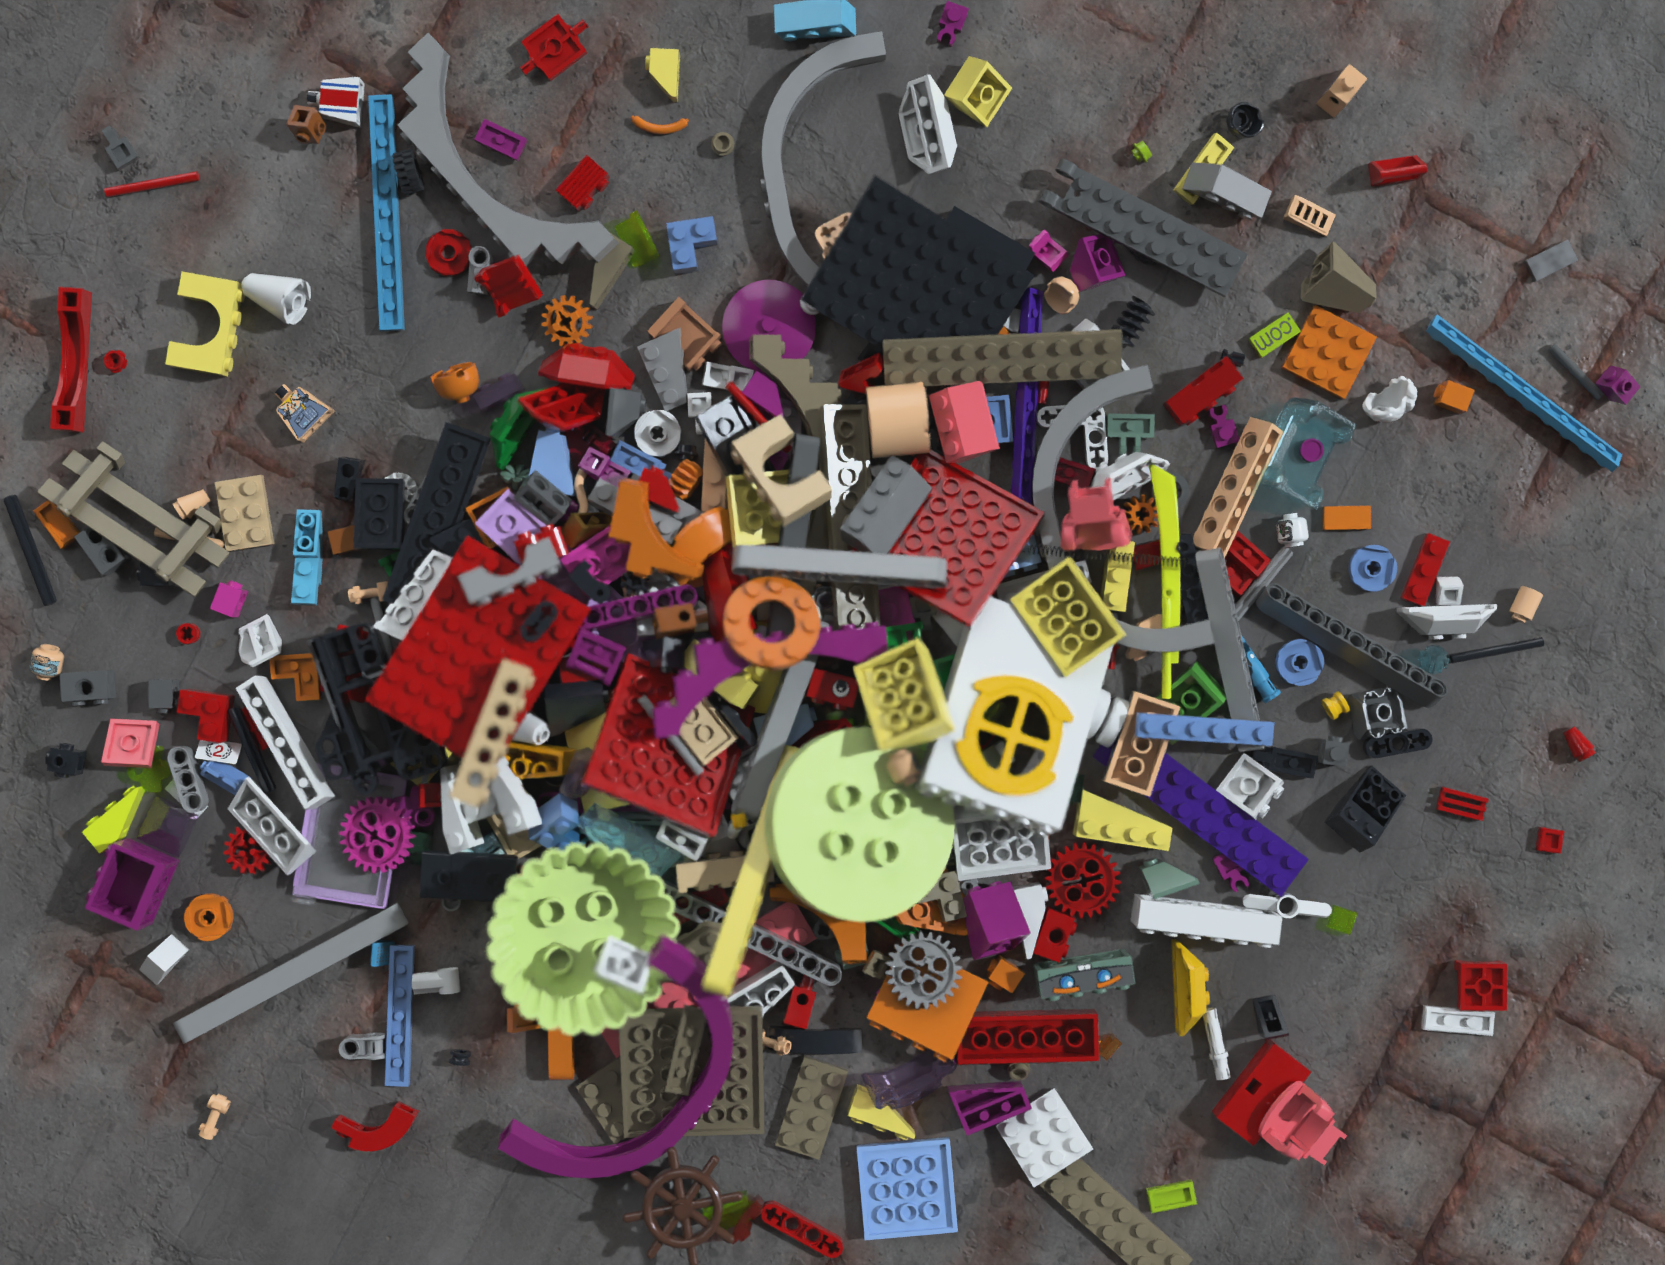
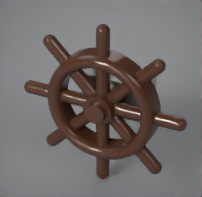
M669 1147L667 1154L670 1168L661 1171L652 1180L638 1171L631 1173V1178L645 1187L646 1191L642 1210L625 1213L622 1216V1220L625 1223L644 1220L647 1229L655 1238L646 1253L647 1258L653 1259L664 1244L672 1248L686 1249L689 1265H698L695 1246L704 1243L713 1234L729 1244L734 1242V1236L720 1227L719 1224L722 1218L723 1204L740 1201L743 1198V1194L740 1191L721 1194L719 1186L710 1176L719 1162L718 1156H711L701 1170L693 1166L679 1165L676 1148ZM702 1186H704L711 1197L697 1199V1194ZM654 1195L666 1201L667 1205L653 1208ZM713 1206V1214L711 1219H708L704 1216L703 1208ZM669 1215V1220L662 1228L655 1217ZM700 1224L704 1227L697 1233H692L691 1225ZM682 1227L683 1236L671 1233L673 1229Z

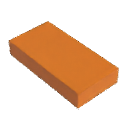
M47 500L33 510V512L60 549H64L76 540L74 536L79 534L80 531L69 517L62 515L56 509L57 506Z
M1371 506L1322 507L1323 530L1371 529Z

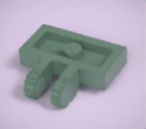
M1107 414L1106 436L1107 438H1120L1119 456L1127 452L1126 438H1134L1133 453H1140L1141 438H1154L1155 414Z

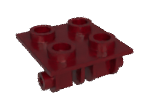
M592 422L569 429L563 434L567 438L572 467L577 472L579 470L578 465L589 447L608 455L617 445Z

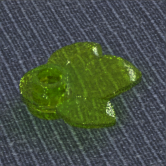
M155 746L151 768H142L141 774L135 773L136 767H127L129 778L140 782L146 791H162L161 780L172 775L169 763L161 759L164 750L163 746Z

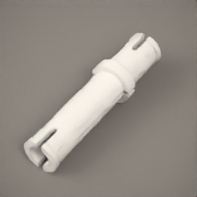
M1215 1007L1206 1008L1203 1019L1211 1052L1209 1057L1214 1065L1216 1080L1229 1079L1231 1074L1227 1063L1228 1052L1224 1048L1217 1009Z

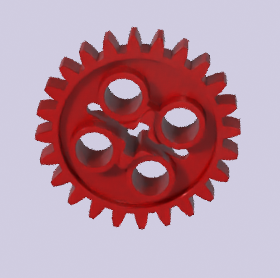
M1074 842L1073 850L1064 846L1066 853L1062 854L1060 851H1057L1059 859L1051 858L1050 860L1054 867L1047 869L1052 873L1045 876L1046 880L1051 881V884L1045 886L1046 889H1053L1049 898H1057L1054 903L1055 906L1063 904L1062 912L1069 908L1071 917L1076 911L1079 912L1080 918H1083L1084 912H1087L1089 917L1092 918L1093 910H1096L1100 915L1101 906L1109 909L1107 901H1116L1112 893L1120 892L1114 885L1121 884L1120 880L1115 879V876L1121 873L1112 869L1117 865V862L1109 863L1112 855L1103 856V847L1098 852L1095 851L1096 846L1094 843L1090 849L1087 848L1086 842H1083L1082 848H1078L1076 842ZM1087 861H1097L1098 869L1095 872H1088L1085 869ZM1069 864L1073 865L1076 869L1075 874L1071 877L1064 876L1062 873L1063 867ZM1080 874H1084L1085 877L1103 874L1101 879L1086 881L1085 886H1082L1080 882L1067 886L1062 885L1064 881L1079 879ZM1092 884H1102L1103 892L1100 895L1092 894L1090 892ZM1070 888H1078L1081 895L1078 899L1071 900L1068 898L1067 892Z

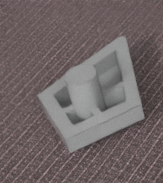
M780 398L784 420L794 435L801 434L802 420L791 401Z

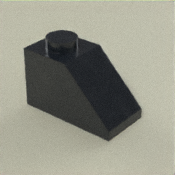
M666 637L643 641L642 647L651 668L660 669L659 673L674 674V671L683 669L686 641Z

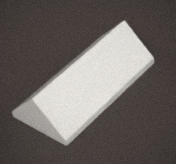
M250 777L245 778L228 810L285 874L289 875L311 857L316 850Z

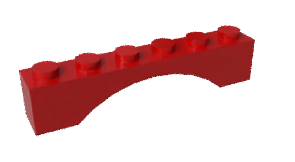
M59 287L57 312L61 330L62 353L60 377L52 403L50 429L57 431L84 433L92 292L83 288Z

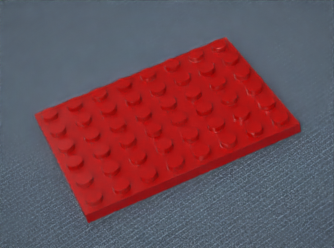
M469 536L464 540L365 699L462 758H465L503 659L531 669L533 671L532 676L535 677L531 690H526L523 697L526 699L522 713H517L514 720L517 722L515 732L512 736L508 735L505 744L509 746L592 610L539 577L530 586L523 587L519 585L513 588L514 592L504 597L496 595L492 597L491 602L480 607L477 604L472 605L460 581V575L482 567L492 575L508 576L519 570L520 566ZM550 601L554 603L559 611L556 621L539 641L534 643L526 641L520 632L522 624L541 602ZM552 607L548 609L542 608L543 616L540 618V621L546 616L550 618L553 616L551 612ZM538 622L533 628L530 626L526 628L528 631L527 637L538 634L536 631L539 625ZM510 683L506 687L507 695H514L518 691L517 683ZM506 705L500 706L497 710L499 718H505L509 714V708ZM492 728L488 732L490 741H496L500 737L498 728ZM483 751L479 755V761L481 764H487L491 760V754L489 751Z

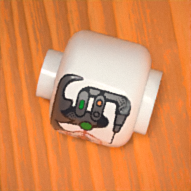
M1297 513L1283 515V520H1279L1276 523L1278 542L1284 544L1285 548L1304 545V541L1309 538L1307 521L1303 517H1298Z

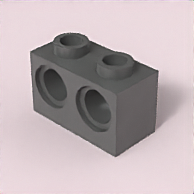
M536 470L521 484L513 497L546 525H554L565 514L572 501Z
M89 527L74 536L102 575H111L132 560L127 552L104 537L97 543L95 541L96 532ZM112 550L116 553V559L113 562L108 558Z

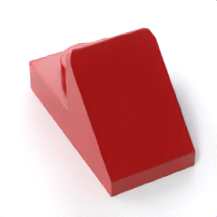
M879 352L842 370L838 385L841 388L866 394V387H875L876 383L873 378L882 372L884 357Z

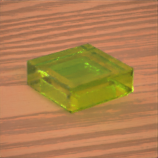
M1333 905L1326 927L1351 935L1358 913Z

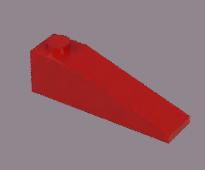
M721 548L702 563L704 565L702 577L709 620L708 627L715 643L723 642V637H726L723 628L726 605L733 593L740 587L724 548ZM750 612L749 626L751 631L758 629V626Z

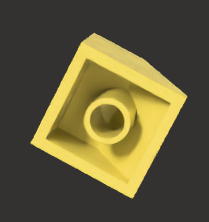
M968 56L944 96L958 110L981 125L988 127L1012 87L987 61Z

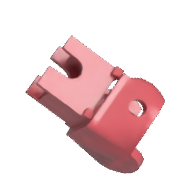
M1106 478L1103 487L1078 488V480L1072 481V488H1069L1071 511L1065 515L1062 522L1061 548L1063 550H1075L1076 548H1082L1083 550H1106L1130 544L1133 534L1126 518L1125 510L1119 509V506H1114L1111 478Z
M1296 1081L1276 1099L1264 1116L1258 1130L1259 1135L1281 1154L1297 1160L1301 1157L1306 1159L1310 1155L1323 1165L1327 1163L1323 1158L1340 1137L1343 1139L1347 1137L1346 1134L1333 1125L1335 1120L1332 1117L1335 1113L1332 1112L1329 1105L1302 1081Z

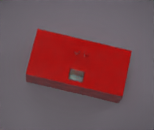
M1271 1039L1266 1040L1212 1112L1224 1124L1255 1146L1261 1138L1258 1132L1260 1124L1272 1104L1290 1085L1296 1081L1304 1082L1311 1071Z

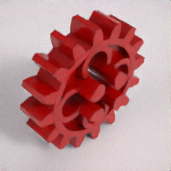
M237 826V833L235 835L229 833L231 841L224 843L229 847V850L223 853L230 856L226 862L230 865L234 864L232 869L235 871L240 870V873L245 875L248 873V870L250 874L256 875L257 868L260 871H265L264 864L271 865L272 862L269 860L270 856L264 849L258 851L253 848L250 850V853L240 851L239 855H236V850L240 847L246 850L250 849L251 845L258 848L261 847L253 837H250L247 842L246 837L250 833L245 828L242 830ZM253 856L254 862L252 864H249V860H251Z

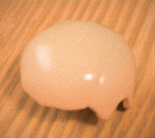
M1061 276L1052 279L1047 284L1048 288L1044 292V297L1054 311L1060 314H1067L1077 305L1079 290L1072 280Z

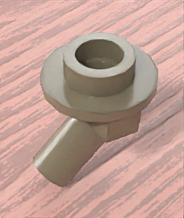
M822 655L818 666L822 670L838 671L843 666L844 659Z

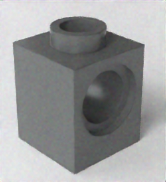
M179 679L149 680V708H157V713H170L171 708H178Z

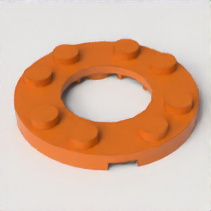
M761 577L743 584L730 597L724 613L723 628L728 644L739 657H743L745 660L753 663V666L777 670L791 667L808 656L819 636L820 615L812 597L798 584L780 577ZM765 601L781 603L783 606L788 607L795 617L796 627L793 634L787 640L779 643H767L758 639L752 633L749 626L751 610L757 604Z

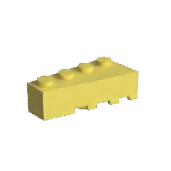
M1080 788L1073 828V834L1076 837L1169 851L1172 827Z

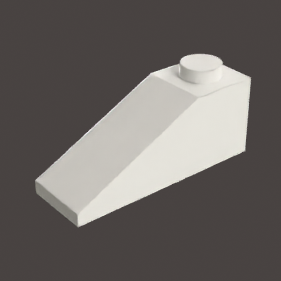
M1039 882L1013 887L1031 932L1022 942L1026 959L1032 958L1046 909L1045 901H1048L1046 887H1042Z

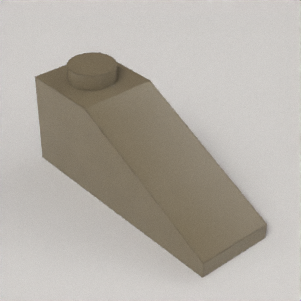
M612 233L610 234L619 244L601 261L597 262L595 260L590 305L598 310L636 252L633 247Z

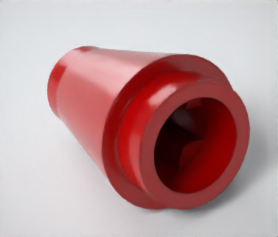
M1576 726L1563 733L1573 758H1577L1579 762L1596 753L1593 749L1595 746Z

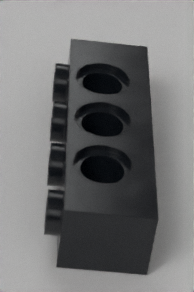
M1192 533L1179 534L1177 551L1180 553L1181 561L1183 559L1182 567H1180V616L1182 625L1185 626L1209 620L1197 563L1189 562V559L1196 562V550Z

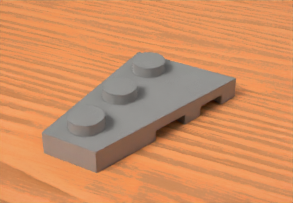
M677 328L637 346L665 411L688 402L686 375L683 365L684 355L681 345V328Z

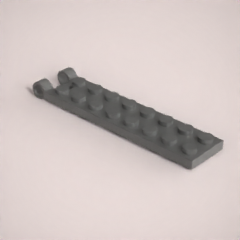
M1060 159L1055 171L1073 180L1064 200L1057 194L1044 190L1039 200L1042 205L1222 297L1227 295L1247 253L1078 168L1071 161ZM1075 191L1080 192L1079 197L1074 196Z

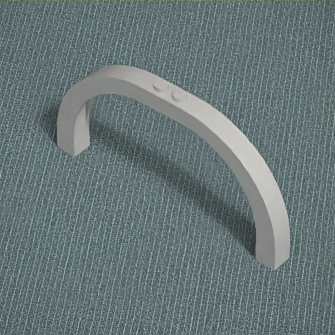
M882 31L842 39L808 57L782 84L767 115L762 139L764 179H760L762 194L767 193L769 201L764 203L766 216H771L777 242L788 265L807 287L819 267L810 259L799 242L790 216L781 163V149L785 129L797 104L808 91L824 78L846 68L886 60Z
M1148 365L1110 375L1081 391L1060 411L1043 438L1034 468L1033 501L1036 508L1045 512L1042 521L1035 530L1036 535L1041 534L1042 543L1039 544V547L1042 545L1044 549L1046 545L1047 550L1049 546L1052 549L1054 547L1052 556L1051 548H1049L1048 556L1046 555V547L1043 555L1042 547L1040 548L1042 558L1046 557L1049 570L1067 559V555L1064 557V550L1061 557L1060 549H1058L1057 556H1055V547L1056 551L1058 547L1061 548V530L1054 501V479L1061 453L1074 431L1093 413L1115 401L1154 391ZM1117 620L1127 634L1117 643L1140 650L1157 652L1180 651L1215 643L1209 620L1169 629L1142 628Z

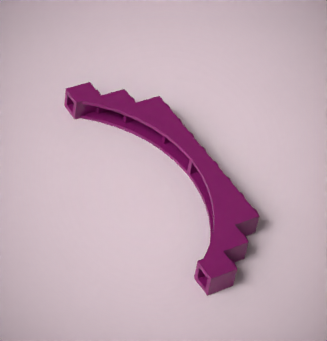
M877 621L864 623L863 628H855V624L841 625V630L832 631V626L820 627L816 644L809 654L833 656L860 665L888 652L886 626H879ZM785 631L770 632L771 637L761 638V634H754L758 639L767 643H779L791 636H785ZM723 637V642L714 643L712 638L699 640V645H693L696 674H693V670L678 671V676H672L675 705H672L671 701L658 702L657 707L651 708L654 737L681 735L680 728L705 696L734 674L753 665V663L745 660L743 657H739L732 650L726 637Z

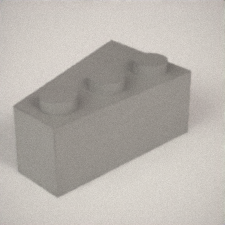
M1194 162L1191 164L1182 188L1185 191L1221 205L1226 210L1235 211L1239 217L1251 220L1252 217L1262 218L1272 192L1222 164Z

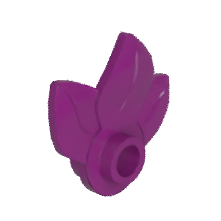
M414 785L412 787L410 796H397L391 800V804L399 802L398 810L407 809L403 816L412 817L407 822L408 825H415V828L417 826L427 827L435 820V811L432 807H419V786ZM420 812H427L426 818H419Z

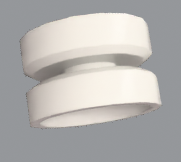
M1101 689L1087 738L1090 739L1096 734V742L1109 748L1123 726L1129 709V701L1118 696L1111 701L1110 692Z

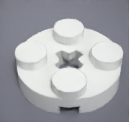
M653 410L644 413L638 419L634 433L637 445L643 452L654 457H664L671 454L678 447L682 430L677 419L672 414L664 410ZM660 427L663 428V438L653 439L654 434L652 430L654 428L657 430Z

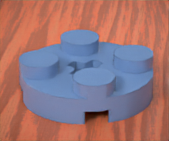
M1368 545L1359 548L1354 552L1349 561L1348 571L1350 580L1364 591H1380L1394 581L1397 574V562L1392 554L1389 553L1390 551L1383 546ZM1371 562H1375V566L1378 567V571H1375L1373 575L1367 570V566L1371 565Z
M1304 639L1288 641L1276 654L1275 663L1278 674L1286 683L1305 686L1313 683L1324 667V657L1320 648ZM1297 656L1306 661V663L1302 664V669L1294 665Z

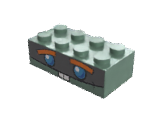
M1125 949L1061 958L1060 963L1053 960L1033 963L1037 992L1041 999L1045 998L1046 1001L1059 1000V996L1069 995L1071 998L1083 996V992L1092 991L1093 994H1100L1106 992L1107 988L1114 987L1116 990H1125L1130 988L1129 985L1135 984L1131 955Z

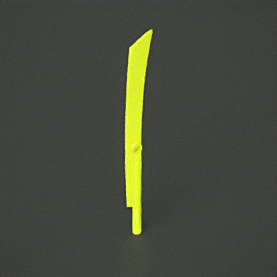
M1150 464L1149 470L1158 515L1161 556H1163V559L1165 556L1169 559L1168 567L1167 558H1165L1164 566H1162L1163 561L1161 557L1162 629L1180 627V553L1177 551L1179 520L1175 476L1165 470ZM1171 557H1172V560H1173L1174 557H1176L1177 559L1179 558L1178 563H1177V567H1176V559H1175V558H1174V561H1173V566L1171 567ZM1179 651L1162 652V699H1171V663L1179 662Z

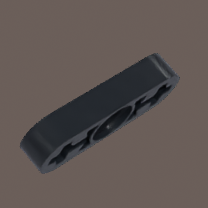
M1416 728L1400 733L1383 735L1379 738H1368L1363 744V751L1372 758L1420 751L1431 746L1433 737L1428 730ZM1419 733L1426 737V740H1423L1421 745L1419 742L1410 743L1407 735L1409 734L1410 739L1418 738ZM1399 736L1403 739L1404 745L1401 749L1395 750L1392 747V740ZM1374 741L1375 744H1386L1387 747L1377 749L1376 754L1370 750Z

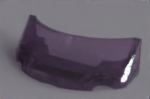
M926 1049L925 1052H922L898 1068L882 1073H864L861 1077L877 1109H882L887 1105L892 1110L899 1109L925 1098L940 1087L942 1079L946 1075L952 1074L957 1068L956 1053L953 1060L947 1059L944 1062L933 1056L934 1051Z

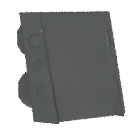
M1384 687L1349 695L1347 703L1350 707L1354 729L1352 734L1358 740L1379 738L1383 735L1400 733L1407 730L1400 692L1391 687Z

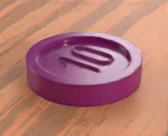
M1307 439L1300 446V455L1305 461L1315 462L1323 456V444L1317 439Z

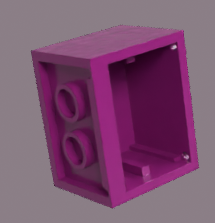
M130 838L114 842L105 851L104 857L106 860L104 865L100 866L96 872L95 879L97 881L94 888H91L87 893L85 900L88 902L85 909L138 931L153 924L180 860Z

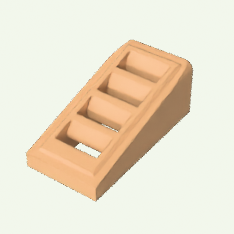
M1294 195L1291 198L1283 220L1327 237L1336 215L1300 196ZM1298 206L1302 207L1299 216L1295 215ZM1306 209L1310 211L1307 220L1303 219ZM1314 213H1317L1318 217L1315 224L1311 223ZM1324 216L1327 219L1322 229L1319 227V225L1322 220V217Z

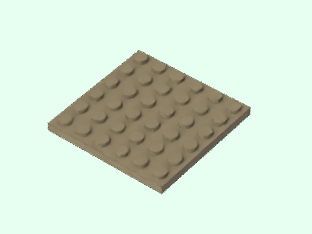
M762 1006L730 1007L733 1021V1053L730 1069L723 1086L712 1101L706 1114L702 1113L695 1127L692 1130H688L684 1136L764 1134ZM683 1008L645 1009L642 1015L638 1017L627 1016L626 1022L619 1028L624 1138H636L652 1129L672 1110L683 1096L681 1094L665 1092ZM707 1018L691 1086L702 1073L711 1053L712 1033Z

